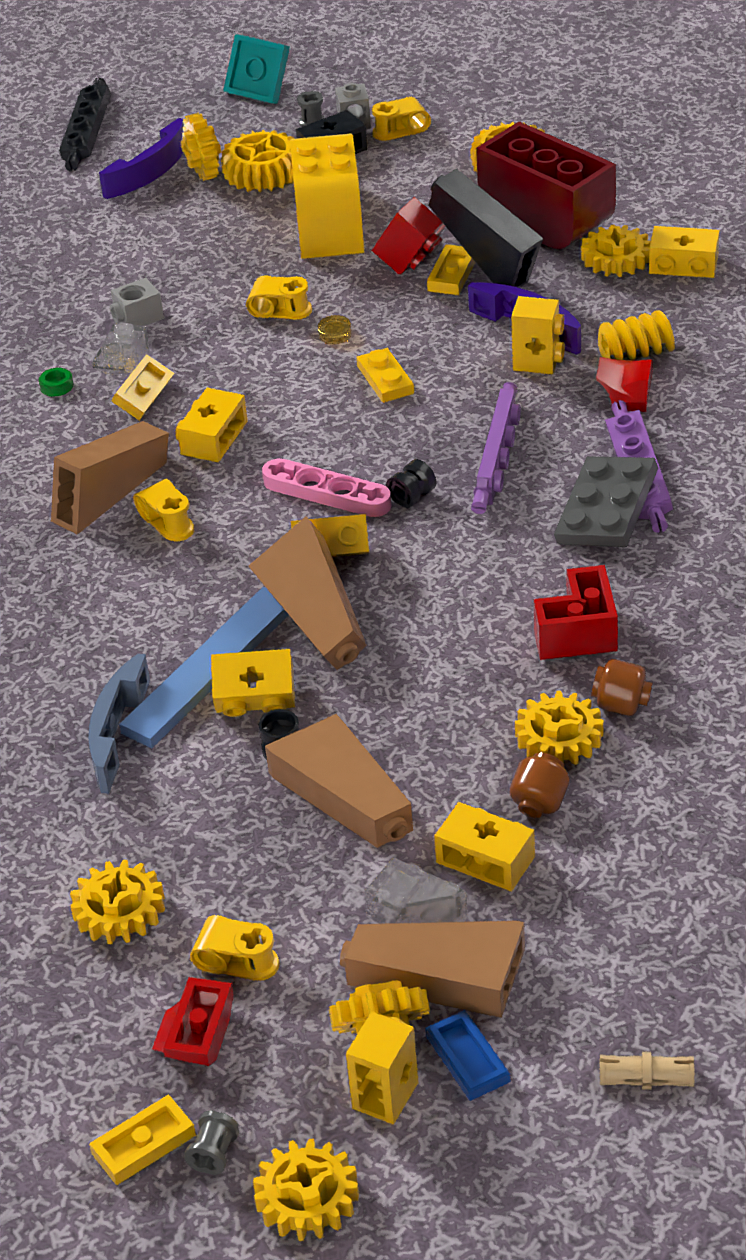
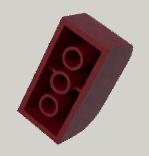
M520 121L476 147L478 186L543 238L542 244L554 249H563L611 218L614 214L616 207L615 163Z

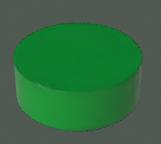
M64 368L48 369L39 377L40 390L47 396L64 395L70 392L74 386L71 372Z

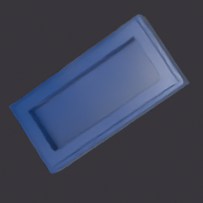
M466 1010L425 1028L427 1039L469 1101L511 1082L509 1071Z

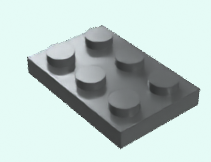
M587 456L554 532L556 542L564 545L627 547L658 470L656 459L646 457Z

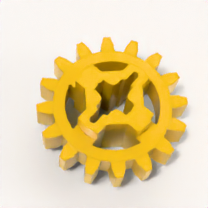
M202 113L187 115L183 119L184 132L182 133L181 147L186 156L189 168H194L199 178H202L203 181L216 178L219 175L218 161H220L221 147L216 138L214 128L211 125H207V120L203 118Z
M613 224L607 230L603 227H598V233L590 231L588 232V238L582 239L581 260L584 261L586 268L593 267V273L604 271V275L607 277L611 273L616 274L618 277H622L624 272L633 275L635 274V268L644 270L645 263H649L651 240H648L647 233L639 235L640 229L638 228L631 231L628 230V225H624L620 229V226Z
M556 691L554 698H549L545 693H541L540 702L537 703L529 699L526 701L527 709H519L517 711L518 720H515V737H517L518 748L526 749V757L533 756L536 753H546L558 758L562 762L569 759L571 763L577 765L579 764L578 756L582 755L590 759L592 757V748L601 747V737L604 735V721L601 719L599 708L591 709V700L589 698L579 702L577 693H572L569 698H564L561 691Z
M123 860L120 867L115 868L110 861L105 862V870L101 872L93 867L90 868L91 878L89 880L78 878L79 890H73L70 893L73 920L77 921L79 931L81 933L89 931L93 941L104 935L106 936L107 944H113L118 936H122L123 940L128 943L131 940L130 934L134 932L141 936L147 935L145 925L157 926L159 923L157 913L165 911L162 882H158L156 872L153 870L145 873L143 863L137 864L133 869L129 868L128 860Z
M400 981L373 985L366 984L356 987L355 992L350 994L349 1000L337 1001L336 1005L329 1006L333 1032L339 1031L341 1034L350 1031L351 1033L358 1034L371 1011L386 1017L399 1018L409 1025L410 1020L422 1019V1016L429 1015L430 1007L426 989H421L420 987L408 989V986L402 987Z
M312 1138L308 1139L305 1148H298L294 1140L289 1141V1152L285 1154L276 1148L271 1151L273 1163L261 1161L259 1164L260 1176L253 1178L257 1212H262L266 1227L277 1223L279 1236L281 1237L286 1236L291 1229L296 1230L298 1241H303L307 1231L313 1230L318 1239L324 1238L323 1227L327 1225L337 1231L342 1228L340 1215L352 1217L354 1214L353 1201L359 1200L357 1172L355 1166H349L348 1154L344 1151L334 1156L333 1143L330 1142L326 1143L322 1149H317Z

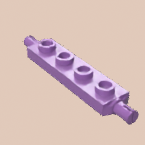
M512 382L505 383L503 389H500L477 475V486L473 492L474 499L471 504V510L476 514L485 513L487 505H493L495 493L502 492L504 472L501 469H508L510 451L507 447L514 446L515 426L513 425H519L521 415L520 404H515L517 386Z
M619 400L621 409L619 410L617 402H614L611 409L615 417L606 419L605 422L616 456L656 459L640 411L636 410L628 413L625 402ZM656 459L658 470L639 518L650 519L652 530L658 533L660 532L658 523H660L662 532L667 529L668 524L664 514L673 510V506Z

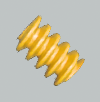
M659 310L652 312L651 316L643 313L639 315L638 319L630 316L625 322L622 319H616L612 325L609 322H603L598 330V347L601 356L604 358H610L613 355L616 360H623V353L626 352L630 360H635L637 349L646 358L649 356L650 346H652L655 354L659 355L662 352L663 343L669 352L675 349L674 334L670 321Z

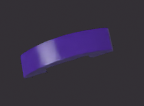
M177 118L159 131L161 140L129 162L119 158L100 171L99 177L103 198L110 199L135 191L153 182L171 169L184 153L181 147L182 133L184 132L183 119Z
M472 282L468 285L469 312L494 322L498 321L502 316L511 318L518 296L548 298L525 289L503 284ZM559 305V314H564V329L562 335H559V342L565 343L566 351L578 355L581 353V325L569 311Z

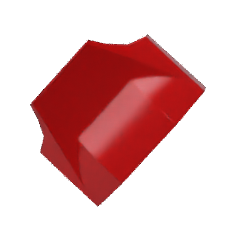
M600 357L596 380L609 394L611 406L614 402H617L618 408L621 410L619 400L625 402L627 411H647L653 374V360H616Z
M188 977L181 1000L165 1011L152 1050L163 1052L165 1057L205 1066H210L217 1060L230 1021L234 995L232 983Z

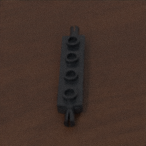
M101 77L99 79L96 78L93 85L86 86L80 90L63 137L59 153L62 160L66 161L65 168L68 171H76L79 161L91 156L111 96L106 81Z

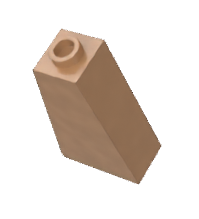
M141 421L55 456L51 522L75 534L83 531L167 463L169 433Z
M305 516L248 567L320 653L338 670L354 661L367 644L325 538Z
M337 714L265 746L268 771L272 778L378 848L390 841H398L407 833L413 831L410 801Z
M477 921L358 924L352 940H346L343 944L340 966L345 967L347 985L359 987L366 984L373 985L400 981L402 987L408 986V989L414 987L426 989L428 1002L502 1018L525 951L524 922Z

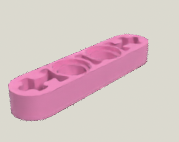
M287 459L270 460L262 468L264 486L275 492L357 514H366L369 517L383 516L392 507L390 490L382 484ZM310 481H313V482H317V483H318L317 485H314V486H304V485H303L304 483L310 482ZM339 490L351 491L350 493L343 495L334 494Z

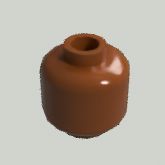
M611 659L606 663L605 667L598 666L591 697L597 698V705L602 710L633 716L637 712L639 705L648 706L653 683L646 681V671L641 665Z
M536 753L520 761L510 785L509 794L518 805V810L521 813L532 818H539L542 816V813L553 814L560 809L570 777L564 769V764L561 760L550 754Z

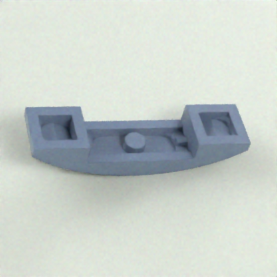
M146 654L135 655L118 669L100 693L91 715L88 736L89 748L97 785L101 793H110L120 765L114 735L125 707L136 708L143 702L150 683Z

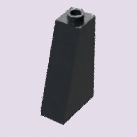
M457 168L445 176H439L431 186L432 193L428 204L430 209L492 283L521 288L528 283L543 238Z

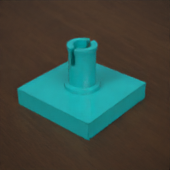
M235 33L223 92L277 104L290 46Z

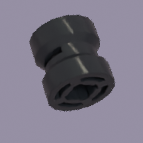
M414 459L404 466L402 472H397L391 476L386 482V487L390 490L392 501L408 509L419 501L420 495L425 496L436 487L437 481L429 465L424 461Z
M275 709L265 713L260 718L258 726L260 738L262 739L263 757L267 760L266 745L300 730L298 717L293 712L286 709Z

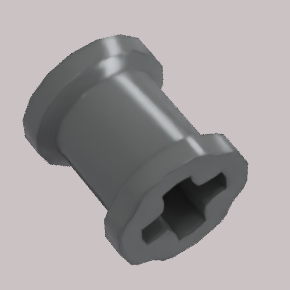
M302 92L297 96L298 105L301 107V117L299 119L301 127L325 118L321 111L323 96L320 92Z
M209 1110L201 1114L198 1121L199 1133L195 1142L187 1147L184 1158L186 1163L196 1171L218 1175L225 1169L227 1162L225 1154L229 1144L237 1139L240 1131L238 1129L239 1125L234 1118L223 1112Z

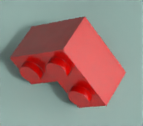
M414 196L396 213L371 251L397 274L402 275L409 267L415 270L427 256L424 254L425 251L430 254L435 251L443 241L439 235L446 226Z
M605 565L566 569V596L533 599L534 635L540 660L618 651V615Z

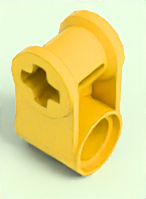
M414 97L379 102L372 107V114L375 116V127L372 130V135L380 141L422 133L431 124V116Z
M260 276L254 282L246 301V308L254 317L306 318L312 313V305L307 300L306 294L309 287L308 282L303 277Z
M164 479L134 494V504L140 516L147 523H150L164 538L170 541H183L193 535L194 524L189 519L187 513L189 500L175 488L170 480Z
M219 915L210 916L205 920L190 953L191 962L201 971L218 975L226 974L256 981L266 980L274 976L279 970L280 965L278 955L272 949L274 936L268 926L261 923L232 920ZM259 935L261 936L263 944L260 943ZM251 960H253L255 970L253 969Z

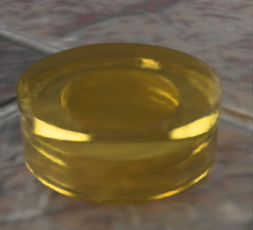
M340 315L323 318L318 323L319 339L327 344H340L347 341L352 335L350 320Z

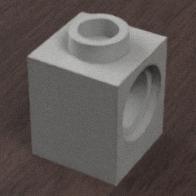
M349 83L343 87H335L337 113L348 110L366 124V129H371L369 97L365 84ZM358 104L354 108H348L350 105Z
M147 278L111 290L113 304L110 305V312L112 318L116 323L121 322L128 331L164 319L160 292Z

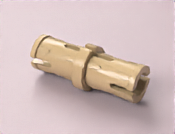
M642 1052V1056L600 1055V1085L642 1086V1090H652V1086L663 1085L694 1087V1056H652L651 1052Z

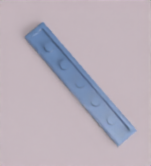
M262 587L119 724L121 734L152 749L212 691L211 654L252 652L289 615L268 589Z

